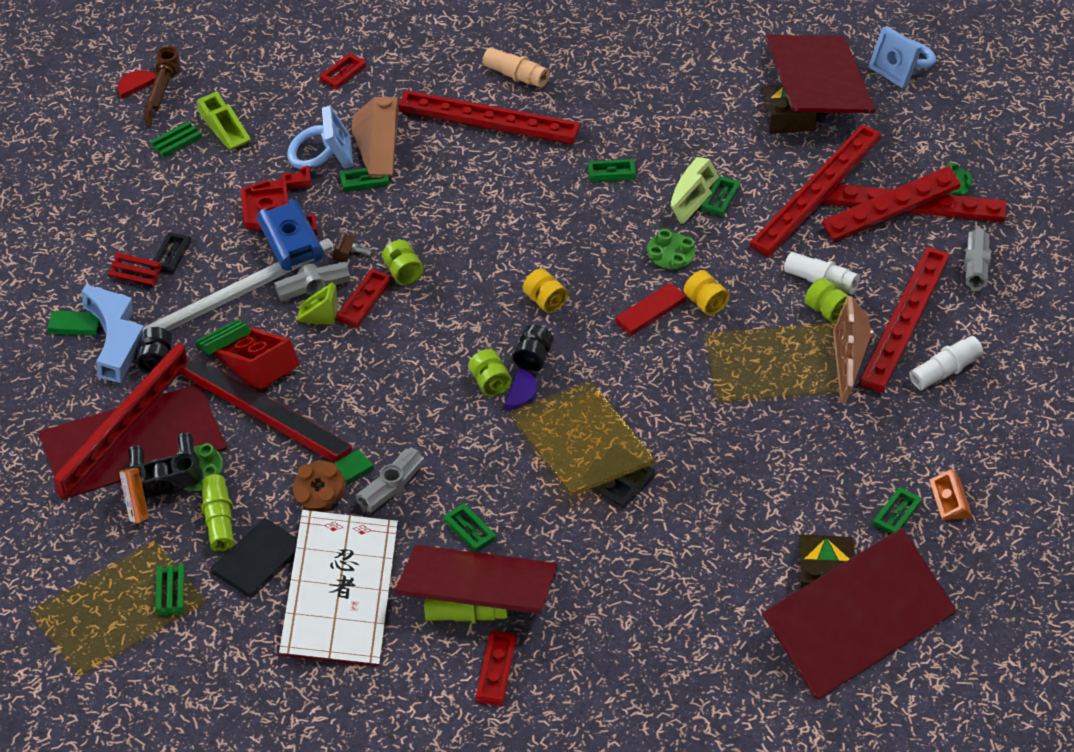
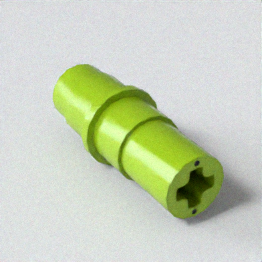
M217 474L209 475L202 480L203 503L201 504V512L205 515L210 548L215 552L230 550L234 546L231 515L233 503L229 499L225 478Z
M425 599L424 603L426 621H472V624H477V621H496V619H508L509 610L433 599Z

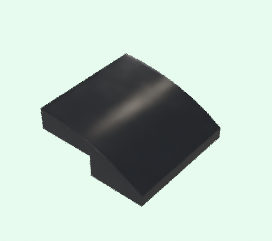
M613 446L601 463L596 461L583 478L582 483L625 508L655 478L657 473L655 469Z

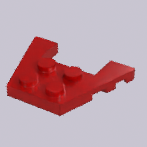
M309 166L300 168V172L292 175L290 172L284 173L282 178L270 182L267 179L240 189L245 229L262 230L256 219L258 212L264 208L268 211L288 204L287 190L311 187ZM315 214L305 215L315 235L318 236Z

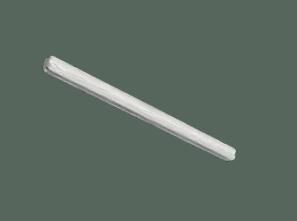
M326 238L320 241L324 255L334 250L330 239ZM314 259L292 266L291 271L314 261ZM279 262L145 326L144 330L149 327H160L170 331L291 271L283 270Z

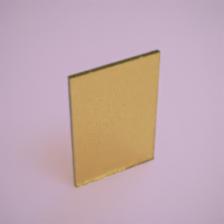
M836 323L705 333L706 350L709 355L717 402L839 392L833 335Z
M591 380L509 412L516 425L571 497L655 463V458Z
M154 540L29 612L39 624V628L43 629L64 656L67 664H70L80 677L205 604L206 600L185 576L184 614L157 616V566L162 565L163 569L167 568L168 565H173L174 568L178 567L157 541ZM173 575V607H177L178 575ZM163 576V608L167 607V576Z

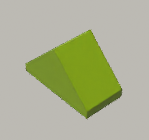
M331 282L300 304L296 321L334 325L338 310L336 285Z

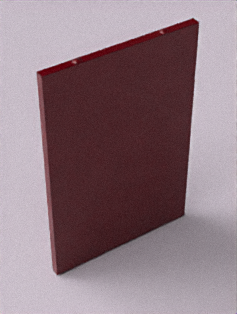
M415 545L406 567L398 580L395 595L542 614L558 563Z

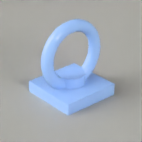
M886 26L882 27L868 68L899 87L905 88L910 82L914 68L932 67L936 63V56L927 46L908 39ZM920 53L923 54L927 59H918Z
M330 105L322 108L323 125L305 129L292 140L288 148V161L297 169L304 166H309V169L316 168L325 163L333 154H335L344 169L353 167L350 134ZM321 134L326 149L313 159L299 160L296 153L300 145L308 138Z

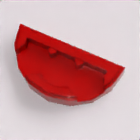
M137 70L126 74L118 83L120 98H126L153 85L157 74L147 70Z

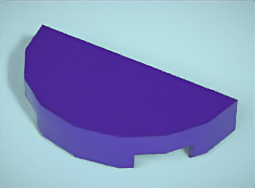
M521 368L518 369L505 402V410H517L518 407L531 404L537 395V382L528 371Z

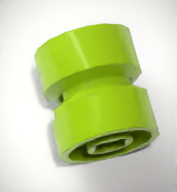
M397 240L384 248L382 259L398 284L406 285L417 281L422 276L424 267L409 242Z
M820 278L808 289L805 295V303L816 312L821 311L824 318L831 323H835L846 297L849 295L840 289H836V286L825 278Z
M485 349L479 351L470 359L468 369L485 396L491 397L500 394L510 387L512 377L495 350Z

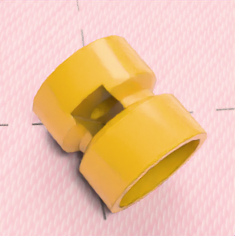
M543 268L530 273L523 284V292L547 314H551L561 308L568 299V290Z
M705 270L695 272L684 285V294L708 316L722 310L729 301V291L721 284H717L716 279Z

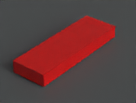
M370 269L336 315V321L358 328L391 284L393 276Z
M668 283L616 316L615 323L630 336H633L686 302L687 296L672 283Z
M490 630L475 702L503 706L518 638L516 633Z

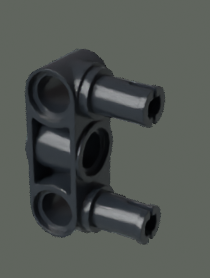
M181 433L177 436L178 454L157 458L146 463L143 447L136 445L128 449L129 467L127 469L136 467L139 469L145 498L194 486L201 481L203 471L199 466V458L194 452L192 434Z

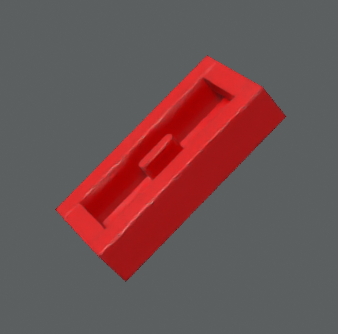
M348 53L320 75V81L326 82L328 86H333V89L337 90L367 67L366 61L352 53ZM338 71H340V73H338L336 76H334L333 78H330V77L333 76L335 73H337Z
M115 252V261H112V269L108 272L110 277L155 287L162 269L160 262ZM121 261L154 268V270L124 264ZM118 269L152 276V278L147 279L139 276L118 272Z

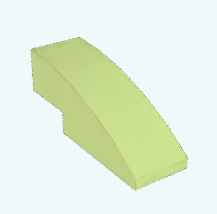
M696 157L686 169L675 188L670 206L680 224H684L711 195L709 187L719 178L710 159Z

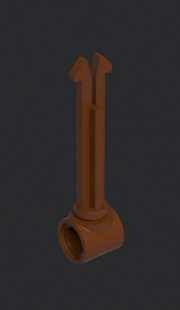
M173 46L161 47L156 52L157 75L146 103L147 109L144 111L145 126L152 125L155 111L160 107L169 79L181 70L179 53Z

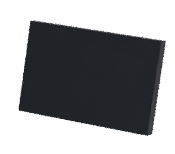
M264 518L210 568L211 573L252 599L295 558L297 538Z

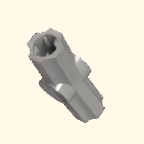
M975 228V230L969 232L964 260L966 285L974 291H980L983 287L987 286L991 260L989 233H986L981 228Z
M346 262L319 268L315 264H306L299 269L298 274L274 282V286L280 301L283 302L304 293L312 296L331 282L335 285L350 282V274Z
M412 447L405 449L392 464L386 465L381 469L380 476L356 494V501L360 504L361 508L367 513L373 512L391 497L400 496L405 490L406 483L424 464V457L420 455L418 450Z

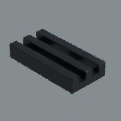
M168 232L153 261L160 262L172 240H176L169 249L165 261L161 263V272L169 271L170 274H174L191 243L190 236Z

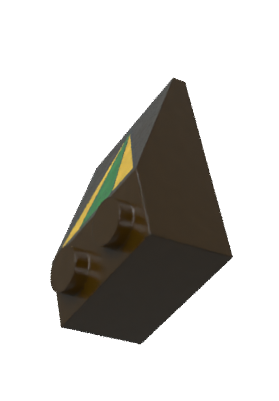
M783 85L761 86L770 134L815 131L817 112H792Z
M799 534V590L854 557L853 537Z

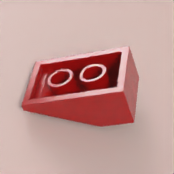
M250 327V334L213 352L222 363L247 385L259 389L271 386L273 381L291 374L293 369L300 366L291 339Z

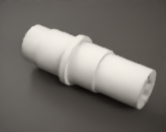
M791 252L788 255L784 266L785 272L807 279V281L812 283L820 278H825L835 285L836 289L851 295L855 293L860 281L859 274L837 266L833 261L825 262L795 252Z
M974 336L960 340L951 346H945L941 349V352L932 356L930 360L909 372L911 382L922 391L953 373L958 374L965 366L983 355V347Z

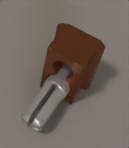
M343 232L334 250L333 260L347 262L351 252L367 257L371 256L372 249L355 244V237Z

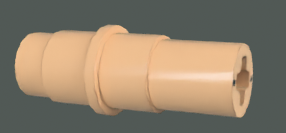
M492 47L488 48L483 56V65L485 67L501 72L503 75L513 78L517 83L521 81L542 88L549 79V69L530 61L525 56L519 57Z

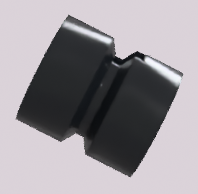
M540 325L526 326L521 334L520 342L517 344L512 355L514 363L521 369L534 372L541 370L554 342L552 333Z
M149 327L141 333L136 361L140 370L150 373L171 351L173 337L169 331L160 327Z

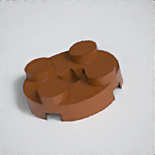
M316 461L302 465L298 469V475L293 484V493L298 503L308 511L325 512L333 507L332 504L337 499L339 501L342 499L346 490V480L334 463L328 461ZM319 482L325 484L324 488L320 487L321 490L316 492L314 488Z

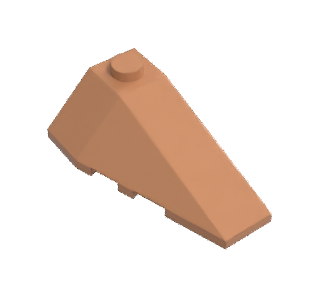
M374 97L353 114L351 130L357 142L358 150L361 152L365 168L368 170L369 178H383V175L393 178L399 120L397 97Z
M852 296L846 297L833 329L840 403L846 404L853 388L867 345L873 339V328H870L869 317Z

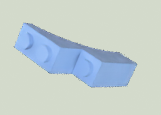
M86 284L82 290L83 308L92 312L99 319L106 334L103 350L96 361L97 377L121 383L139 350L140 337L144 327L136 322L129 321L133 314L131 297Z

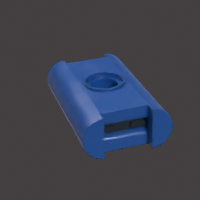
M291 199L288 200L286 205L268 211L264 208L258 212L256 219L283 270L291 271L294 265L312 259L317 262L323 257L324 250L298 201Z

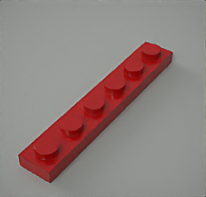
M947 166L826 218L822 221V226L831 240L836 242L958 190L961 183L951 167Z

